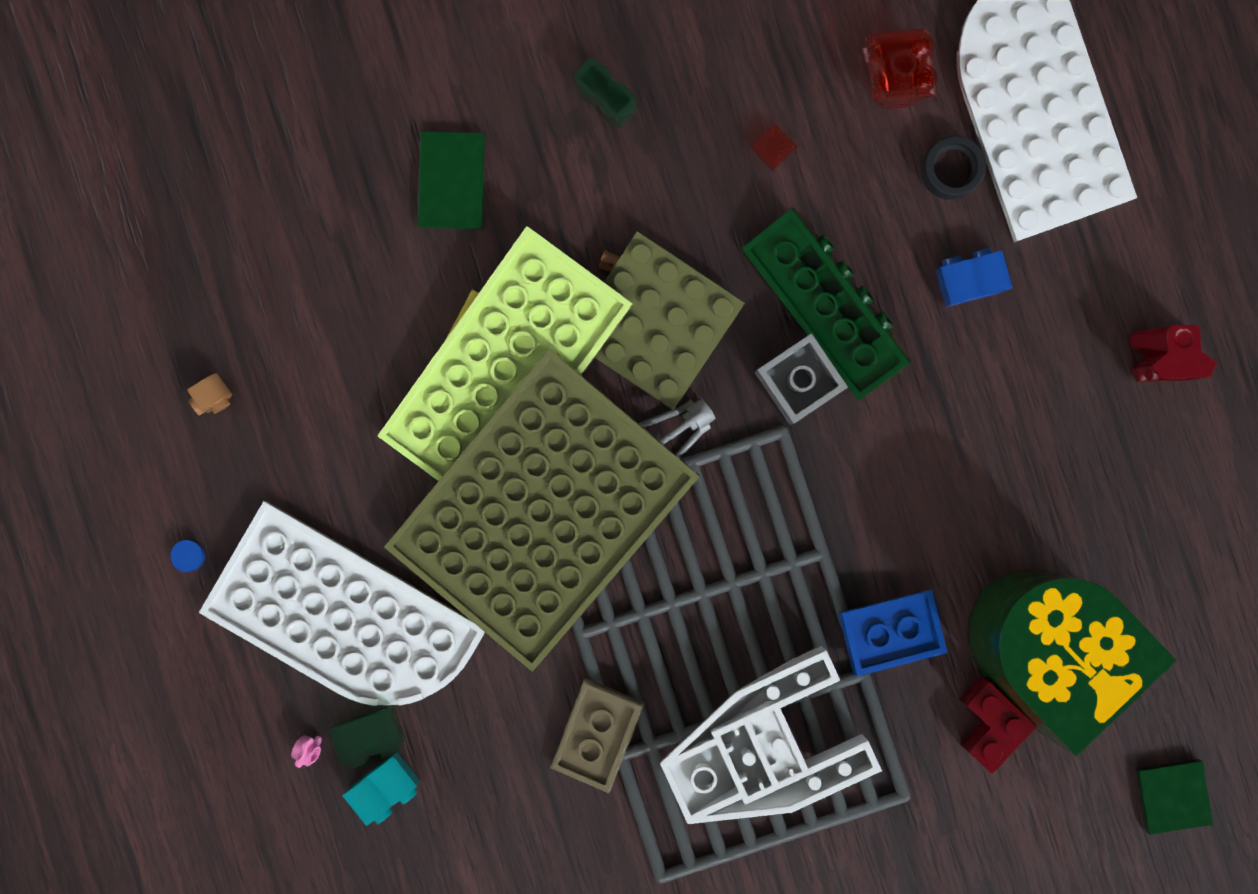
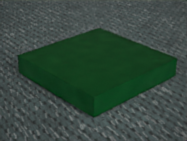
M1195 759L1136 769L1146 833L1153 835L1213 825L1202 760Z

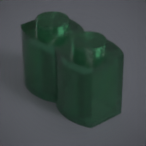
M588 59L574 74L575 87L579 95L587 103L599 107L602 116L613 126L622 128L637 112V101L634 94L624 84L613 81L610 72L600 62Z
M388 705L343 721L328 729L340 765L350 764L352 769L370 762L369 756L380 753L381 757L384 758L399 752V746L406 741L393 705Z

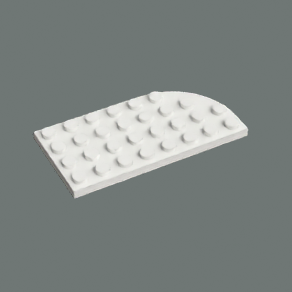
M977 0L967 15L961 29L959 50L957 51V74L969 115L1013 241L1017 242L1136 199L1137 195L1070 0Z
M263 501L199 611L200 614L336 693L356 702L373 706L413 703L445 687L465 667L485 634L482 629L465 615L268 501Z

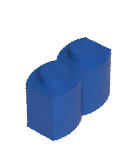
M986 248L974 252V258L962 261L961 256H956L943 260V266L936 270V275L945 307L992 296L1012 289L1003 251L993 253L992 248Z

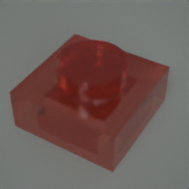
M776 124L751 147L772 171L797 148Z

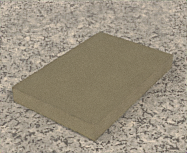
M585 678L550 768L610 793L645 703Z

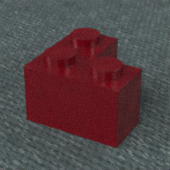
M979 677L959 699L982 721L960 745L991 774L1037 728L997 688L982 677Z

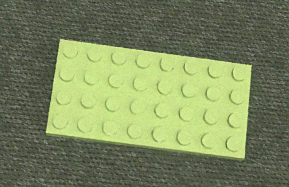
M526 226L380 431L378 437L439 481L548 349L553 350L582 375L633 303L530 227Z

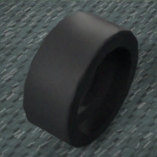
M948 136L940 139L926 152L921 163V177L925 187L933 195L944 200H957L967 196L981 183L985 174L986 160L982 150L974 141L963 136ZM947 150L963 152L969 158L972 165L969 179L957 187L943 184L935 173L937 157Z

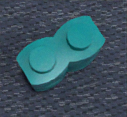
M396 751L353 784L342 796L366 826L373 821L378 825L392 814L390 807L399 801L404 805L418 793L415 788L420 783V780Z

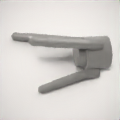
M702 398L695 403L690 399L674 410H669L644 420L639 424L645 428L686 412L682 415L684 422L659 439L664 445L688 427L692 431L697 429L676 453L681 458L703 433L711 429L709 423L716 419L712 410Z

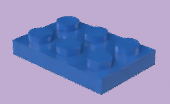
M924 590L838 612L853 676L858 677L947 653L933 590Z

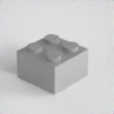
M812 333L754 372L789 425L796 423L848 388Z

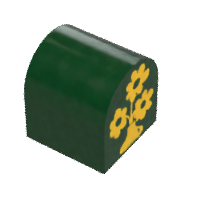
M1017 570L993 581L977 598L968 622L969 648L980 671L1014 706L1037 726L1035 729L1037 732L1076 757L1177 661L1111 592L1086 580L1044 570Z

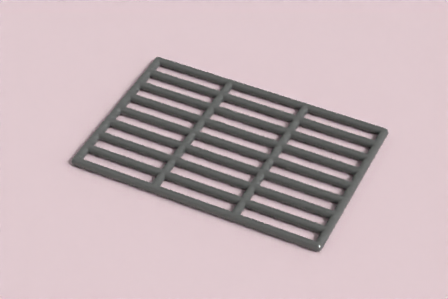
M783 425L681 459L700 475L693 484L724 577L723 580L708 585L705 584L679 503H677L669 512V516L694 589L675 595L655 532L653 531L644 542L663 599L645 605L629 559L620 571L633 609L615 615L605 587L596 597L603 619L584 625L582 616H580L572 625L589 679L604 685L589 637L607 632L628 696L644 702L619 627L638 622L673 731L655 737L644 704L637 722L643 741L628 746L619 771L655 880L660 884L910 800V792L870 673L858 677L853 676L852 671L839 675L840 681L784 707L799 703L817 755L828 750L811 698L826 693L830 694L844 739L847 741L856 737L857 734L841 688L860 683L896 792L877 797L870 776L859 781L865 802L847 808L842 790L830 795L835 812L817 818L813 804L801 808L805 822L786 828L782 814L769 815L774 832L758 838L755 836L750 818H739L737 822L744 842L728 848L725 847L717 821L704 822L714 852L695 858L675 795L660 765L663 759L659 749L676 743L679 745L703 721L685 726L649 617L668 611L703 720L705 721L714 712L680 607L698 601L729 697L739 690L740 686L710 597L729 592L757 679L769 672L740 587L759 582L785 663L796 658L797 655L771 580L772 576L789 571L814 649L822 646L827 650L830 659L831 656L801 567L819 561L840 626L841 622L838 612L849 610L789 430ZM779 440L815 548L798 555L796 554L761 449L762 445ZM747 450L749 451L784 556L783 560L766 565L730 457ZM716 460L719 461L754 567L753 570L738 575L735 573L700 468L701 465ZM646 753L648 754L683 863L668 868L664 866L629 761L631 758Z

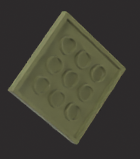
M637 231L604 281V283L632 302L633 305L594 358L674 410L745 302Z

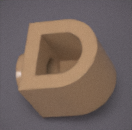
M218 373L206 377L187 389L192 397L188 401L199 416L210 411L216 414L230 405L228 399L232 396V393Z

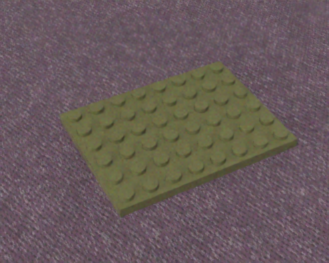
M548 349L384 548L533 672L697 481L700 475L553 350Z

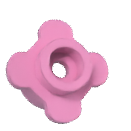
M303 735L297 740L291 753V757L296 760V767L300 768L302 765L308 767L318 759L321 752V737L316 736L313 739Z

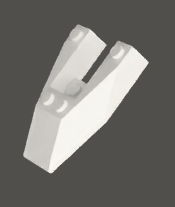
M819 646L791 659L735 691L660 762L687 824L792 813L882 771L869 741L863 734L804 760L780 708L840 681L826 649Z

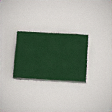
M421 131L418 200L419 229L483 230L484 133Z

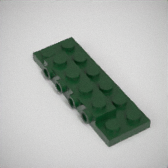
M791 208L742 248L806 334L810 335L812 333L858 401L911 363L909 357L892 337L893 333L890 329L894 325L890 318L883 311L880 313L876 312L870 304L874 301L871 293L863 285L858 288L851 279L854 276L851 267L844 260L838 262L831 253L835 250L831 241L824 234L819 237L816 232L813 233L794 208Z

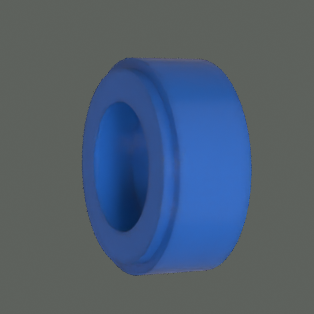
M183 540L175 544L171 550L170 557L176 569L182 572H191L203 565L206 553L204 547L199 542Z

